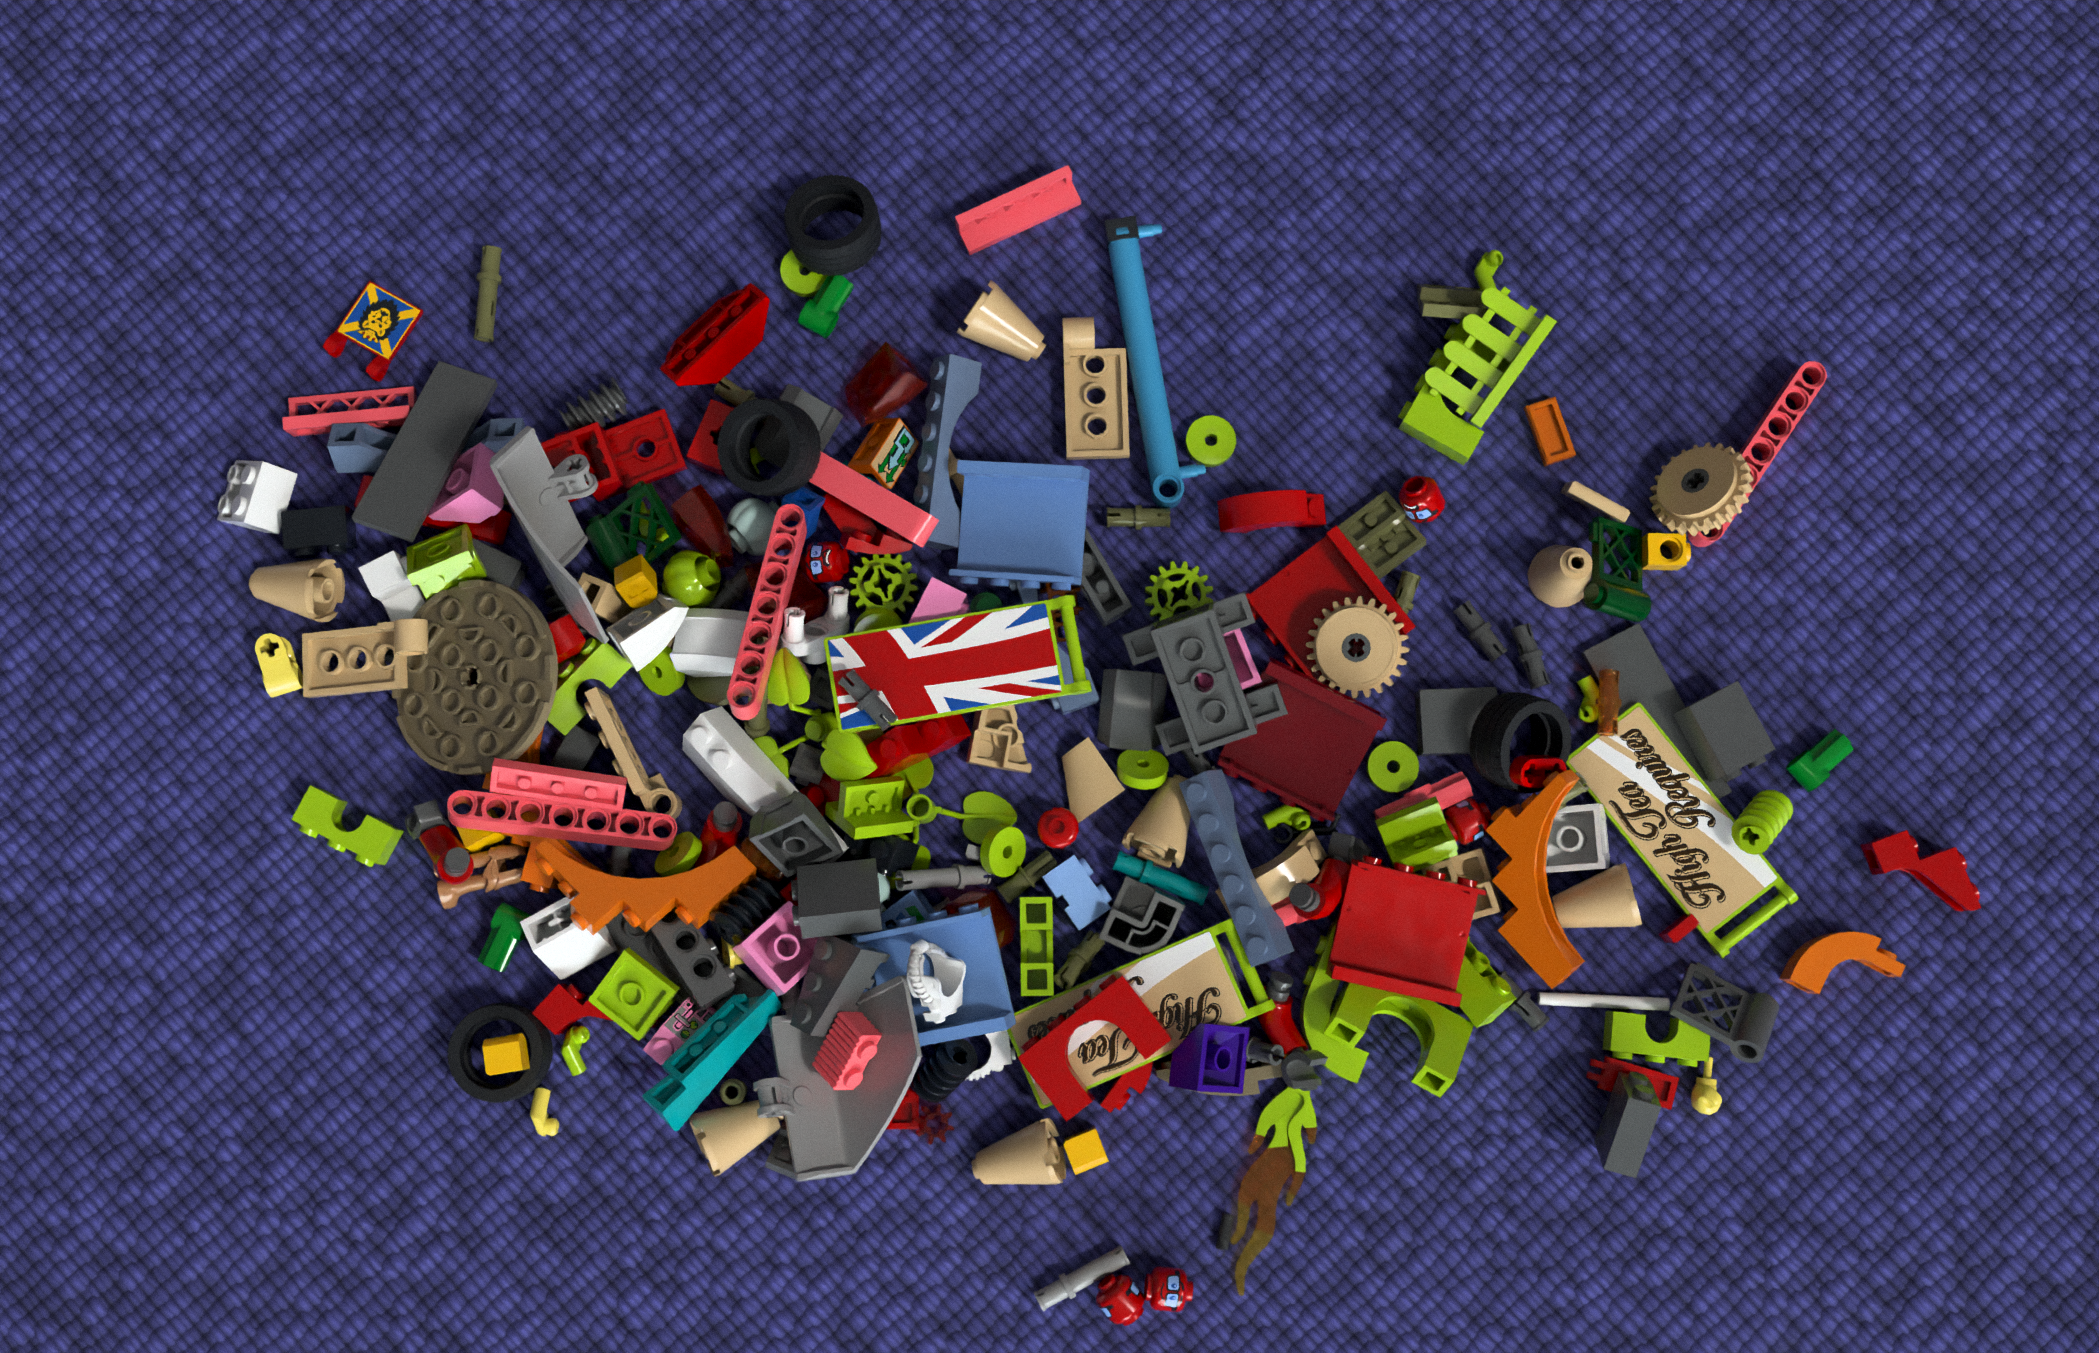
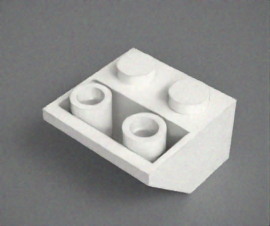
M236 460L227 474V481L229 483L226 493L220 498L218 503L219 515L217 520L264 533L279 534L282 527L281 512L287 510L298 474L264 461Z
M564 897L520 922L532 951L560 980L617 951L606 925L593 936L587 929L581 931L570 919V901L574 897L572 899Z

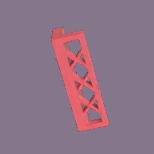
M1069 165L955 216L956 229L969 256L1081 205V199L1072 183V171Z
M410 386L288 398L289 416L282 417L283 430L296 437L328 434L331 431L332 424L366 423L377 429L402 427L417 401L416 388ZM408 395V405L388 407L397 396ZM366 399H375L381 404L378 408L357 410ZM356 400L352 405L347 402ZM334 402H343L349 407L347 411L326 413ZM324 403L321 408L318 405H316ZM312 405L318 410L315 414L298 416V406Z
M494 758L489 792L622 811L627 778Z

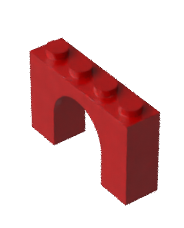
M1115 974L1111 975L1099 985L1102 992L1091 999L1087 994L1072 1006L1076 1012L1069 1018L1065 1019L1063 1015H1060L1046 1026L1050 1033L1041 1040L1035 1035L1021 1046L1024 1053L1018 1059L1066 1122L1095 1099L1071 1067L1068 1058L1070 1038L1079 1026L1094 1020H1103L1115 1024L1126 1034L1145 1060L1173 1038L1125 975H1122L1120 978H1117Z

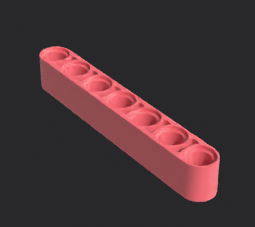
M1808 361L1789 376L1740 449L1739 453L1751 469L1750 474L1754 481L1749 484L1753 489L1824 385L1827 372L1821 363ZM1802 373L1811 376L1813 380L1812 385L1804 381ZM1786 398L1792 399L1795 402L1796 410L1790 409L1787 406ZM1769 423H1773L1778 427L1779 435L1770 432ZM1752 448L1758 449L1761 452L1762 461L1753 457ZM1750 492V493H1745V495L1747 496V498H1748L1749 495L1751 494V492ZM1725 522L1719 530L1716 528L1711 529V537L1704 536L1701 531L1696 536H1692L1688 530L1687 536L1693 545L1706 547L1719 540L1731 523Z
M795 504L783 505L776 512L728 687L727 699L732 714L740 720L754 718L761 708L785 617L784 610L788 606L807 535L804 512ZM789 521L798 522V524H796L793 527L785 526V524ZM783 549H788L791 551L789 554L784 556L777 555V553ZM774 578L783 579L780 584H769ZM764 608H775V611L771 614L761 613ZM757 637L768 638L762 644L752 643ZM751 666H756L760 668L759 671H757L754 674L744 673L745 670ZM743 696H748L752 698L751 701L745 705H739L736 703V701Z
M458 790L452 793L447 801L449 821L454 826L467 829L656 851L670 848L677 833L675 819L670 815L629 809L617 811L471 790ZM465 803L472 809L469 813L458 814L454 811V807ZM498 807L504 810L505 814L500 818H492L487 812L491 808ZM531 811L536 813L539 818L534 822H526L521 818V815ZM565 815L572 822L567 826H560L555 823L554 819L557 816ZM592 819H598L605 826L600 830H593L587 823ZM625 823H631L636 826L637 831L633 834H627L621 830L620 826ZM657 827H664L669 831L670 835L666 838H660L654 834L653 830Z

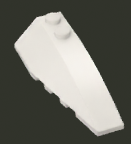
M722 706L701 713L683 734L682 750L725 798L752 817L761 806L765 807L791 795L794 790L799 792ZM830 825L829 827L837 838L843 853L821 864L837 862L849 848Z

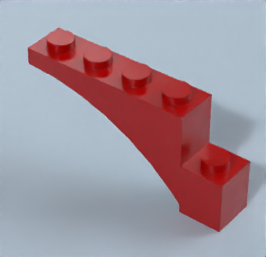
M961 714L922 720L913 725L895 726L866 746L870 757L878 768L871 774L858 780L893 776L916 763L949 750L972 735ZM825 773L819 785L810 783L800 791L808 797L821 815L824 816L826 802L839 801L840 782L842 781H837Z

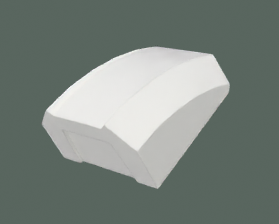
M658 594L652 603L635 609L605 630L626 661L638 672L650 663L671 641L682 624L689 607L678 599Z
M710 608L688 609L682 624L675 634L673 650L669 654L675 669L692 677L732 676L749 612Z
M1603 804L1566 806L1558 810L1553 820L1547 843L1546 873L1608 869L1610 866L1606 814Z

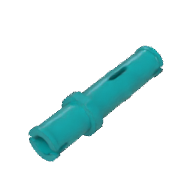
M1121 850L1118 852L1112 870H1117L1139 879L1140 882L1151 884L1198 903L1200 906L1203 905L1209 891V886L1202 885L1153 865L1154 861L1147 859L1143 861Z

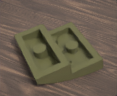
M1417 283L1418 306L1422 316L1463 319L1469 314H1476L1482 318L1487 311V308L1480 300L1481 293L1483 292L1480 288Z
M1386 490L1338 525V528L1379 580L1427 544L1426 538L1406 518L1404 509Z

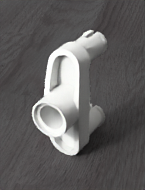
M841 586L829 588L827 612L824 616L804 624V610L800 611V608L797 607L785 609L783 634L780 636V649L787 647L795 656L800 657L803 662L808 664L826 662L824 639L844 635L849 631L850 616L847 613L849 590Z

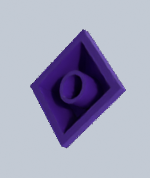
M1199 1023L1172 1052L1169 1086L1200 1092L1243 1094L1247 1058L1246 1046L1248 1044L1250 1028Z

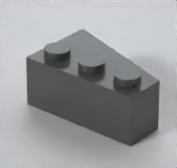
M849 935L818 937L790 1025L812 1036L825 1037L828 1035V1030L832 1028L831 1025L835 1023L834 1019L837 1018L839 1012H857L860 1007L857 1003L865 988L870 989L875 982L872 977L880 963L887 962L890 954L867 943H857V939Z

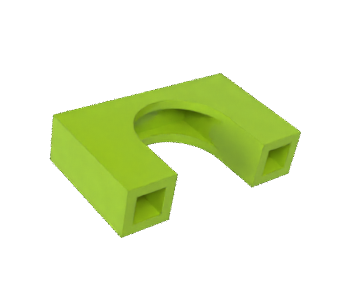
M1463 319L1458 324L1453 321L1443 338L1448 340V342L1458 341L1463 345L1469 336L1462 328ZM1478 340L1469 349L1488 363L1496 354ZM1437 348L1428 364L1444 371L1450 360L1444 356L1443 350ZM1503 358L1497 369L1503 372L1509 362ZM1422 374L1413 391L1418 393L1414 402L1411 403L1407 400L1398 415L1403 420L1398 429L1464 466L1471 457L1484 431L1450 412L1442 400L1441 393H1438L1436 397L1428 393L1432 387L1425 382L1424 374Z
M1344 982L1323 1034L1353 1049L1365 1034L1372 1015L1389 1014L1400 1018L1414 1030L1421 1046V1055L1411 1082L1441 1098L1455 1081L1474 1024L1434 1001Z

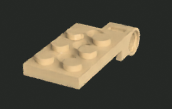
M1094 317L1062 318L1066 460L1129 458L1126 348L1095 349ZM1097 358L1101 360L1104 364L1103 370L1099 373L1088 371L1086 363L1090 359ZM1092 389H1100L1105 394V399L1099 404H1093L1087 398L1088 392ZM1099 419L1105 423L1106 430L1102 434L1095 435L1089 431L1088 424L1092 420Z
M399 619L391 622L377 623L376 626L302 634L303 697L316 698L408 688L407 656L429 653L428 620ZM389 649H392L394 659L390 665H387L385 654ZM361 652H364L366 662L362 668H359L357 658ZM336 655L338 666L332 671L329 663L331 658Z
M597 687L584 692L588 699L584 706L592 720L596 719L602 728L598 732L599 737L605 748H610L614 753L616 759L612 763L619 777L627 778L633 794L640 797L647 812L659 813L656 808L657 801L662 797L668 796L671 800V808L664 814L676 819L682 811L680 797L668 789L661 773L651 778L648 777L609 695Z

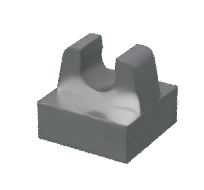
M800 742L788 774L796 776L795 782L804 786H808L809 782L819 785L824 773L820 763V757L824 751Z

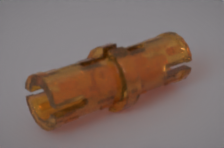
M1612 669L1599 671V697L1595 701V706L1598 707L1597 735H1618L1619 708L1622 707V700L1619 699L1620 671Z

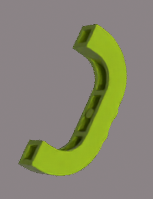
M1338 914L1332 922L1326 937L1321 935L1316 944L1314 953L1318 954V958L1314 967L1309 965L1305 972L1302 983L1307 986L1301 1000L1300 1026L1309 1050H1318L1328 1057L1326 1064H1322V1066L1344 1079L1358 1083L1369 1053L1356 1047L1350 1049L1323 1034L1330 1018L1332 1001L1341 981L1332 979L1325 974Z

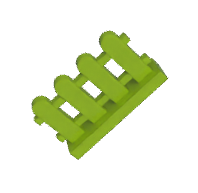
M1505 286L1501 291L1493 287L1483 290L1480 300L1488 308L1482 318L1476 314L1465 316L1462 320V328L1469 336L1463 345L1458 341L1447 342L1443 347V354L1450 360L1448 366L1444 371L1440 368L1432 367L1424 374L1425 382L1432 387L1428 393L1434 397L1441 393L1457 404L1458 408L1455 412L1461 416L1467 411L1471 414L1468 421L1477 428H1481L1557 323L1556 320L1547 314L1543 315L1540 319L1534 314L1538 309L1532 305L1526 310L1510 299L1508 294L1511 291ZM1495 313L1515 326L1509 336H1506L1488 323ZM1523 332L1528 337L1522 345H1519L1515 341ZM1476 340L1496 353L1490 363L1469 350ZM1504 358L1509 363L1501 372L1497 369V366ZM1457 366L1477 379L1471 389L1451 377ZM1486 385L1490 390L1484 398H1481L1477 394Z

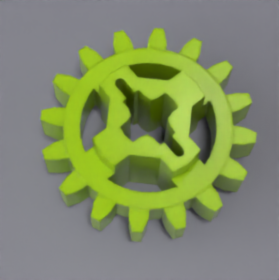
M873 554V560L871 561L862 557L864 566L862 568L854 566L853 568L858 577L849 579V583L856 586V589L850 591L851 597H860L855 603L856 607L859 609L866 606L865 611L872 608H886L893 612L899 610L905 614L904 604L915 603L910 593H917L919 590L917 586L911 584V582L918 579L917 574H908L912 569V564L908 562L902 565L903 557L900 554L895 559H891V554H884L882 558L878 554ZM884 565L896 568L901 574L890 573L885 569ZM873 569L874 573L871 579L864 582L866 575ZM880 573H882L887 583H892L888 585V598H886L881 588H876L880 586ZM904 589L902 596L894 602V597L898 590ZM866 597H876L882 600L883 606L870 602Z
M1174 561L1170 562L1168 571L1162 566L1158 567L1160 576L1151 575L1149 581L1154 586H1147L1144 591L1151 595L1150 598L1145 600V605L1154 607L1149 613L1150 617L1159 615L1160 620L1174 616L1177 611H1188L1213 602V599L1206 597L1207 594L1213 591V586L1204 585L1208 580V576L1203 575L1199 577L1197 575L1199 571L1198 566H1195L1192 571L1188 570L1186 561L1183 562L1181 568H1177ZM1173 576L1184 577L1182 580L1174 582L1168 579ZM1194 583L1199 590L1200 601L1193 596L1192 586ZM1186 585L1183 597L1185 600L1180 599L1171 607L1174 597L1173 592L1178 593ZM1158 591L1165 596L1166 605L1164 608L1159 604Z

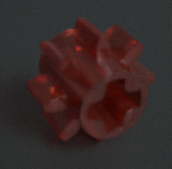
M935 1103L933 1111H929L926 1106L922 1105L921 1110L923 1114L920 1118L914 1117L912 1119L919 1123L920 1128L914 1134L916 1136L926 1134V1143L929 1145L933 1143L934 1137H938L940 1141L946 1142L944 1134L947 1130H954L953 1126L948 1125L947 1120L952 1116V1112L940 1113L941 1104ZM935 1118V1120L940 1122V1126L931 1130V1127L927 1126V1121L934 1120Z

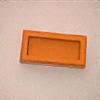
M1556 397L1539 401L1523 408L1544 467L1576 456Z

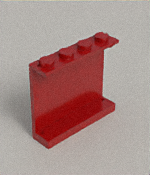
M1337 525L1328 531L1324 538L1251 594H1246L1255 621L1261 618L1268 627L1263 631L1274 646L1280 643L1287 653L1283 655V658L1289 666L1296 670L1299 668L1302 673L1316 680L1319 679L1322 673L1320 670L1312 672L1311 668L1317 664L1316 660L1307 659V656L1314 653V650L1307 647L1306 643L1314 641L1315 638L1308 632L1309 630L1318 629L1319 626L1315 624L1314 619L1320 618L1323 620L1325 618L1322 612L1324 608L1331 612L1334 611L1333 602L1338 601L1341 606H1345V598L1350 597L1352 603L1356 604L1358 596H1363L1364 604H1368L1371 598L1376 599L1375 607L1379 608L1381 605L1386 604V614L1397 613L1393 621L1395 624L1404 623L1405 625L1399 630L1400 635H1406L1416 627ZM1354 638L1351 641L1353 644L1351 652L1354 655L1360 652V656L1365 653L1362 649L1365 643L1362 640L1356 642ZM1326 679L1322 683L1329 686L1330 681Z
M1363 855L1362 860L1352 858L1325 974L1336 980L1460 1007L1462 994L1456 991L1478 894L1486 895V890L1476 887L1478 881L1464 877H1458L1457 882L1445 880L1446 874L1426 869V874L1423 875L1414 873V866L1395 862L1392 868L1381 865L1382 859L1368 855Z

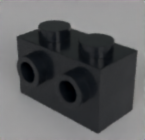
M346 505L281 512L284 550L295 555V558L306 559L315 557L317 552L327 551L328 555H343L347 553V549L357 548L356 525L352 519L354 511Z
M844 831L842 840L849 847L845 852L850 854L848 857L849 861L876 858L878 873L891 877L892 873L898 870H911L920 845L896 835L854 840Z

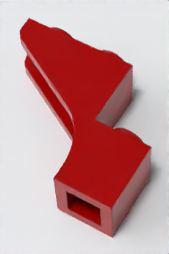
M1908 830L1896 831L1860 845L1872 875L1885 874L1893 870L1904 871L1914 876L1955 911H1974L1981 908L1978 901L1980 899L1979 891L1976 885L1970 882L1966 872V860L1962 853L1957 851L1956 847L1943 848L1918 857V844L1915 838L1909 835Z
M566 983L558 984L532 1012L554 1035L563 1034L573 1023L587 1016L613 1021L588 1000L585 1002L583 998L586 995L573 983L569 986ZM659 1017L651 1028L656 1027L662 1019Z

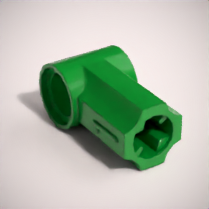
M842 275L827 276L815 298L810 299L803 307L798 323L823 338H828L838 322V313L854 289V285Z
M1833 729L1810 750H1805L1795 757L1786 766V769L1807 792H1811L1821 785L1830 776L1829 771L1854 749L1850 740L1844 734Z
M505 902L501 903L492 918L490 925L492 931L477 961L491 969L505 972L518 943L526 937L520 922L532 915Z

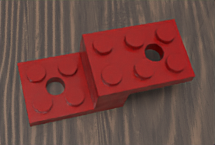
M665 409L608 430H604L598 422L540 443L551 466L554 468L571 455H584L589 461L590 473L594 474L598 481V488L592 495L599 502L627 492L639 481H644L647 484L688 469ZM645 442H651L655 445L654 453L649 457H641L638 453L640 445ZM572 499V500H568V501H569V503H570V502H573V501L578 500V499Z

